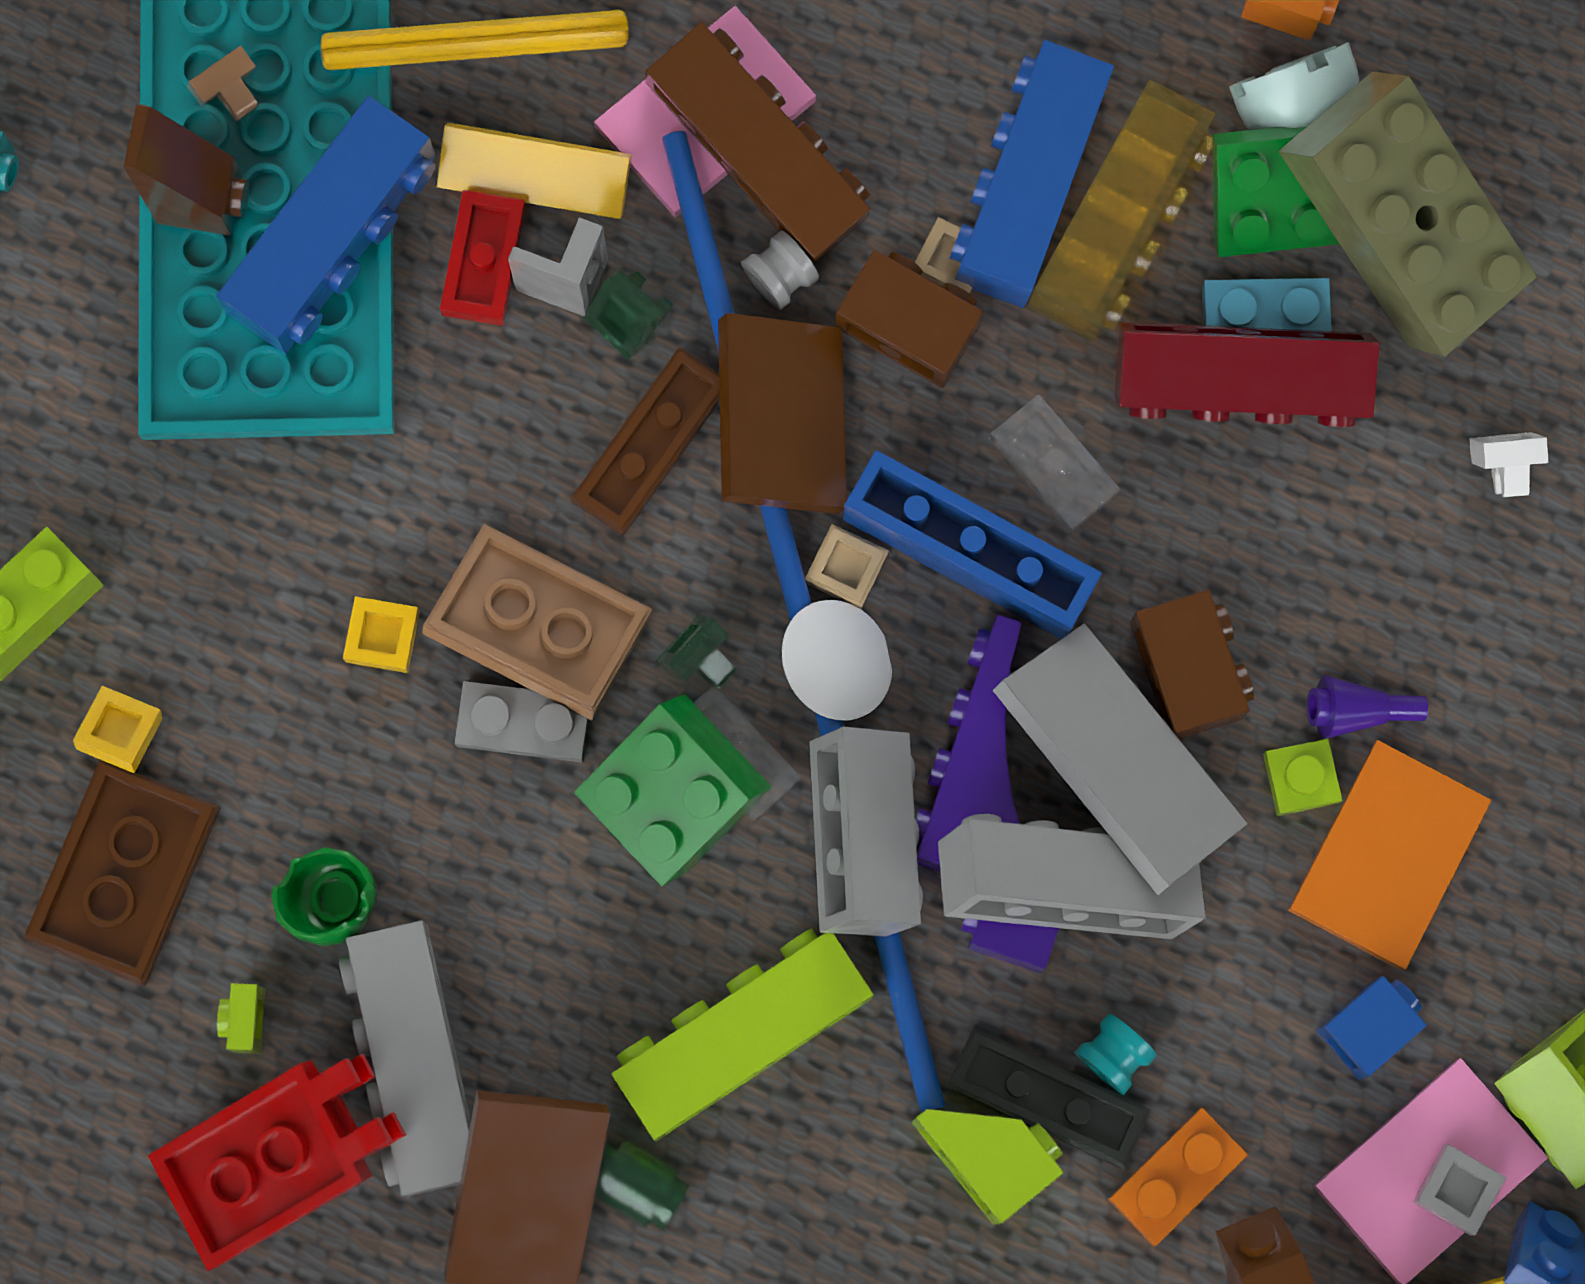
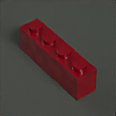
M1119 322L1115 398L1119 407H1128L1129 415L1137 418L1161 419L1167 417V409L1192 410V418L1202 421H1228L1230 419V412L1255 413V421L1267 424H1290L1293 421V415L1318 416L1317 423L1321 425L1352 427L1355 426L1356 418H1374L1380 342L1371 333Z

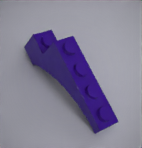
M997 614L992 631L982 628L978 630L967 664L978 667L979 670L972 691L959 687L947 723L959 728L952 752L939 748L927 783L938 787L939 791L932 812L919 808L916 817L919 827V840L916 847L919 848L917 854V865L940 872L938 841L960 826L962 821L969 816L993 814L999 816L1003 823L1019 824L1012 799L1006 758V707L993 690L1010 675L1011 662L1022 622ZM964 918L961 931L972 934L968 946L969 950L1040 974L1046 969L1059 929Z

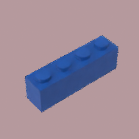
M1047 40L1043 41L1036 60L1024 56L1011 90L1023 95L1016 115L1003 112L991 147L1002 151L995 171L983 167L970 203L981 206L974 227L962 223L949 258L960 263L955 280L968 284L975 291L1024 308L1039 274L1114 65Z
M368 95L216 295L225 313L285 355H287L296 342L300 345L306 343L319 327L323 318V314L319 311L333 292L338 295L342 294L356 278L361 266L357 260L370 243L380 244L391 232L398 218V213L395 210L409 192L413 195L418 194L430 180L436 166L432 162L435 158V153L430 137Z
M875 450L844 506L843 521L1059 639L1070 634L1102 572Z

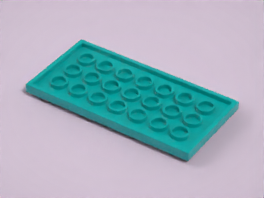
M140 0V105L152 107L233 156L243 175L242 179L249 181L247 209L243 217L234 218L231 236L157 224L139 194L138 435L142 440L395 434L393 229L380 244L370 243L357 260L361 266L352 284L340 295L333 292L319 311L323 314V318L315 333L303 345L296 342L287 355L225 313L216 297L366 97L369 95L392 111V65L327 70L322 63L320 50L321 37L325 33L392 28V0ZM241 45L256 66L253 72L244 77L242 81L258 105L238 121H235L218 97L201 107L187 85L194 77Z

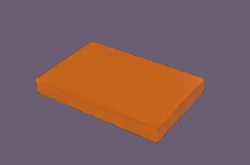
M1376 740L1294 896L1288 911L1400 971L1406 970L1492 800L1387 744Z

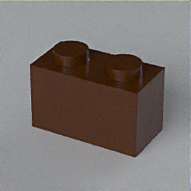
M874 249L836 311L835 327L842 328V332L943 389L977 333L984 311L975 306L977 300L964 289L951 283H945L943 287H940L922 277V269L909 258L895 252H891L887 257Z
M1210 590L1136 611L1130 624L1161 718L1178 739L1240 721L1250 711L1247 702L1254 700L1252 683L1244 664L1234 665L1227 644L1228 641L1234 639L1231 620L1223 603L1214 605Z

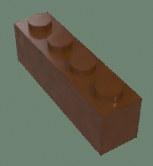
M701 21L645 71V83L723 167L729 177L778 231L786 232L801 247L812 264L815 265L867 219L871 208L864 201L870 194L850 170L844 168L838 173L822 154L828 148L810 125L803 121L796 126L781 110L786 101L778 89L765 76L760 75L754 80L739 63L744 54L734 40L721 28L712 33Z

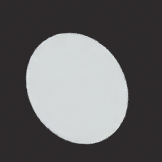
M818 601L800 610L786 629L782 642L784 672L792 690L808 708L826 718L843 721L863 717L882 702L890 686L892 667L885 636L874 620L864 611L842 601Z

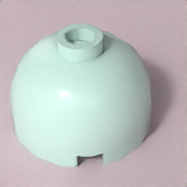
M1344 43L1338 47L1334 46L1272 68L1264 76L1256 79L1255 76L1231 85L1229 88L1237 110L1249 130L1273 127L1301 128L1309 126L1359 83V76L1349 43Z

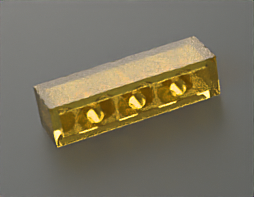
M1149 79L1034 288L1028 308L1092 342H1095L1103 326L1112 331L1116 329L1131 300V297L1122 293L1132 273L1142 278L1146 274L1160 247V244L1151 240V237L1161 220L1171 225L1173 224L1189 191L1180 187L1182 180L1190 167L1201 172L1213 150V136L1208 133L1216 113Z

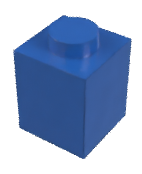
M1384 976L1372 980L1322 1024L1316 1032L1360 1080L1372 1075L1424 1029L1427 1024L1417 1014L1423 1007L1411 990L1397 979L1390 984Z

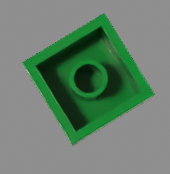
M683 694L659 704L574 793L663 887L685 875L772 786L700 709Z

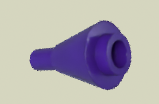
M1327 675L1322 676L1317 688L1310 689L1307 698L1308 721L1311 726H1317L1318 733L1323 739L1387 723V721H1425L1428 716V701L1425 696L1388 695L1380 690Z

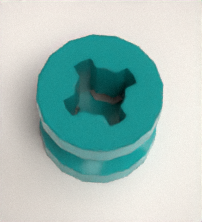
M1108 1013L1099 1023L1100 1033L1092 1042H1083L1074 1054L1109 1087L1124 1095L1132 1086V1074L1139 1066L1150 1065L1157 1054L1133 1029L1116 1016Z

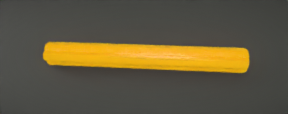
M612 10L331 32L322 35L320 50L324 68L327 70L623 47L626 45L629 37V27L625 12Z

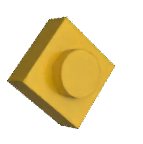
M355 596L343 660L346 663L408 673L420 615L418 607Z
M102 686L73 739L75 748L83 753L135 773L163 719L161 710Z

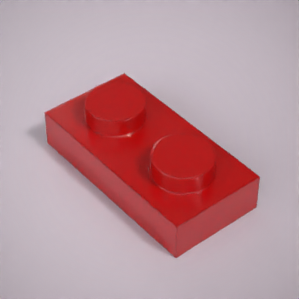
M468 190L462 191L440 305L442 316L504 326L513 279L508 258L512 248L519 247L526 210L525 200Z

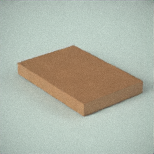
M483 524L425 621L422 634L592 721L651 617L652 609Z

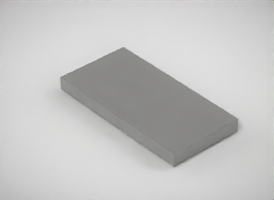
M1085 623L1008 676L993 690L1157 895L1248 824Z

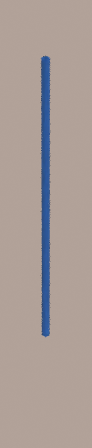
M676 131L663 136L662 141L719 352L718 319L726 313H734L687 134L685 131ZM760 506L791 622L800 610L812 603L786 508ZM814 712L821 736L845 727L842 720L826 718ZM900 932L889 936H874L920 1111L922 1113L926 1109L934 1110L946 1107Z

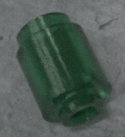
M626 1139L619 1150L609 1144L603 1150L597 1180L598 1186L596 1187L594 1197L645 1228L651 1223L664 1231L690 1185L677 1177L680 1172L679 1170Z

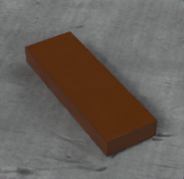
M679 347L573 494L571 502L624 537L720 402L719 373Z

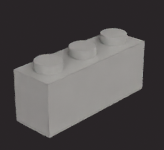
M841 727L810 741L819 931L821 933L889 936L920 925L923 891L918 882L916 847L919 840V827L914 818L912 784L915 778V764L910 753L909 733Z

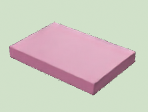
M736 6L708 27L712 33L721 28L734 40L744 54L739 63L754 80L763 75L778 89L786 101L781 110L791 121L816 102L815 93ZM645 80L594 121L596 130L616 152L632 154L630 168L675 218L681 214V209L662 141L663 136L676 131L686 132L703 195L728 175L723 167L648 87Z
M1461 1058L1456 1059L1313 1186L1397 1284L1409 1283L1465 1233L1413 1203L1443 1145H1451L1506 1177L1489 1210L1548 1159L1546 1154Z

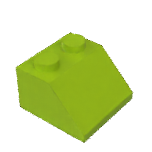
M1585 1009L1520 1058L1494 1083L1503 1094L1510 1111L1516 1117L1523 1120L1545 1149L1551 1164L1564 1173L1575 1189L1585 1184Z
M926 1109L911 1122L993 1225L1002 1224L1064 1173L1055 1162L1063 1153L1039 1123L1028 1129L1020 1119Z

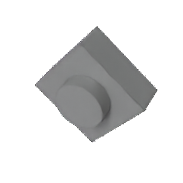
M1446 1144L1441 1148L1413 1203L1468 1235L1474 1236L1478 1232L1506 1177L1451 1145Z

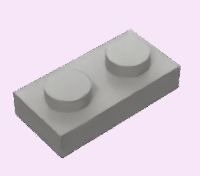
M463 681L455 746L583 762L588 718L531 689Z

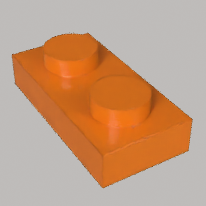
M1199 1108L1108 1200L1153 1247H1156L1248 1154L1203 1108Z

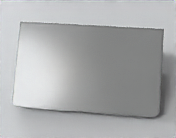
M579 217L561 263L513 247L508 261L516 291L586 317L609 261L603 226Z

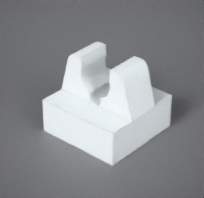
M1532 432L1469 438L1472 464L1484 469H1492L1495 494H1502V497L1529 495L1530 465L1548 463L1547 437Z

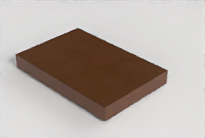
M726 313L718 319L722 502L833 514L842 512L847 501L842 328Z
M99 760L29 923L24 939L146 987L221 807L137 773L129 772Z
M477 1090L444 1268L446 1283L578 1284L610 1117L607 1104Z

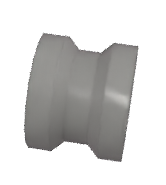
M782 230L770 238L769 247L761 254L751 253L741 261L743 270L750 281L777 310L783 309L790 303L791 293L800 286L810 287L819 280V275L811 260L801 247Z

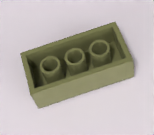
M1372 71L1278 151L1404 342L1412 349L1446 357L1537 278L1536 273L1409 76Z

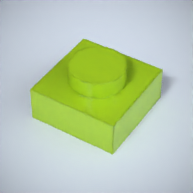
M1328 739L1269 750L1263 754L1277 816L1335 805L1343 801Z
M231 983L230 999H220L217 1015L218 1037L227 1038V1050L235 1053L261 1054L265 988L257 984Z

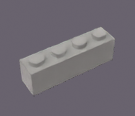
M978 814L965 818L960 826L938 841L944 916L1163 939H1173L1206 918L1199 863L1157 895L1103 827L1072 831L1059 829L1058 824L1052 821H1034L1020 825L1003 823L997 815Z
M423 920L346 938L349 954L339 956V966L347 995L358 993L363 1018L355 1019L352 1023L359 1055L371 1056L376 1076V1082L366 1084L373 1119L377 1117L382 1119L394 1112L406 1133V1136L380 1150L388 1186L399 1184L401 1196L406 1197L459 1185L471 1118L428 925Z

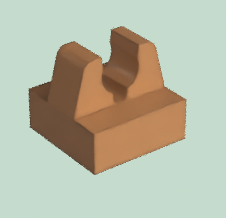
M241 45L194 77L187 85L201 107L218 97L235 121H238L258 105L242 81L244 77L253 72L256 66Z

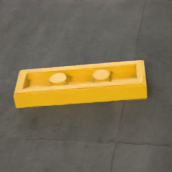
M447 123L444 126L437 187L461 192L468 190L525 200V203L621 219L624 211L632 154Z

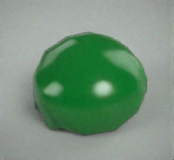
M323 847L305 854L303 857L293 858L282 882L277 886H273L271 899L276 920L294 937L320 946H331L345 943L346 938L356 936L366 926L375 907L377 892L371 870L351 852Z

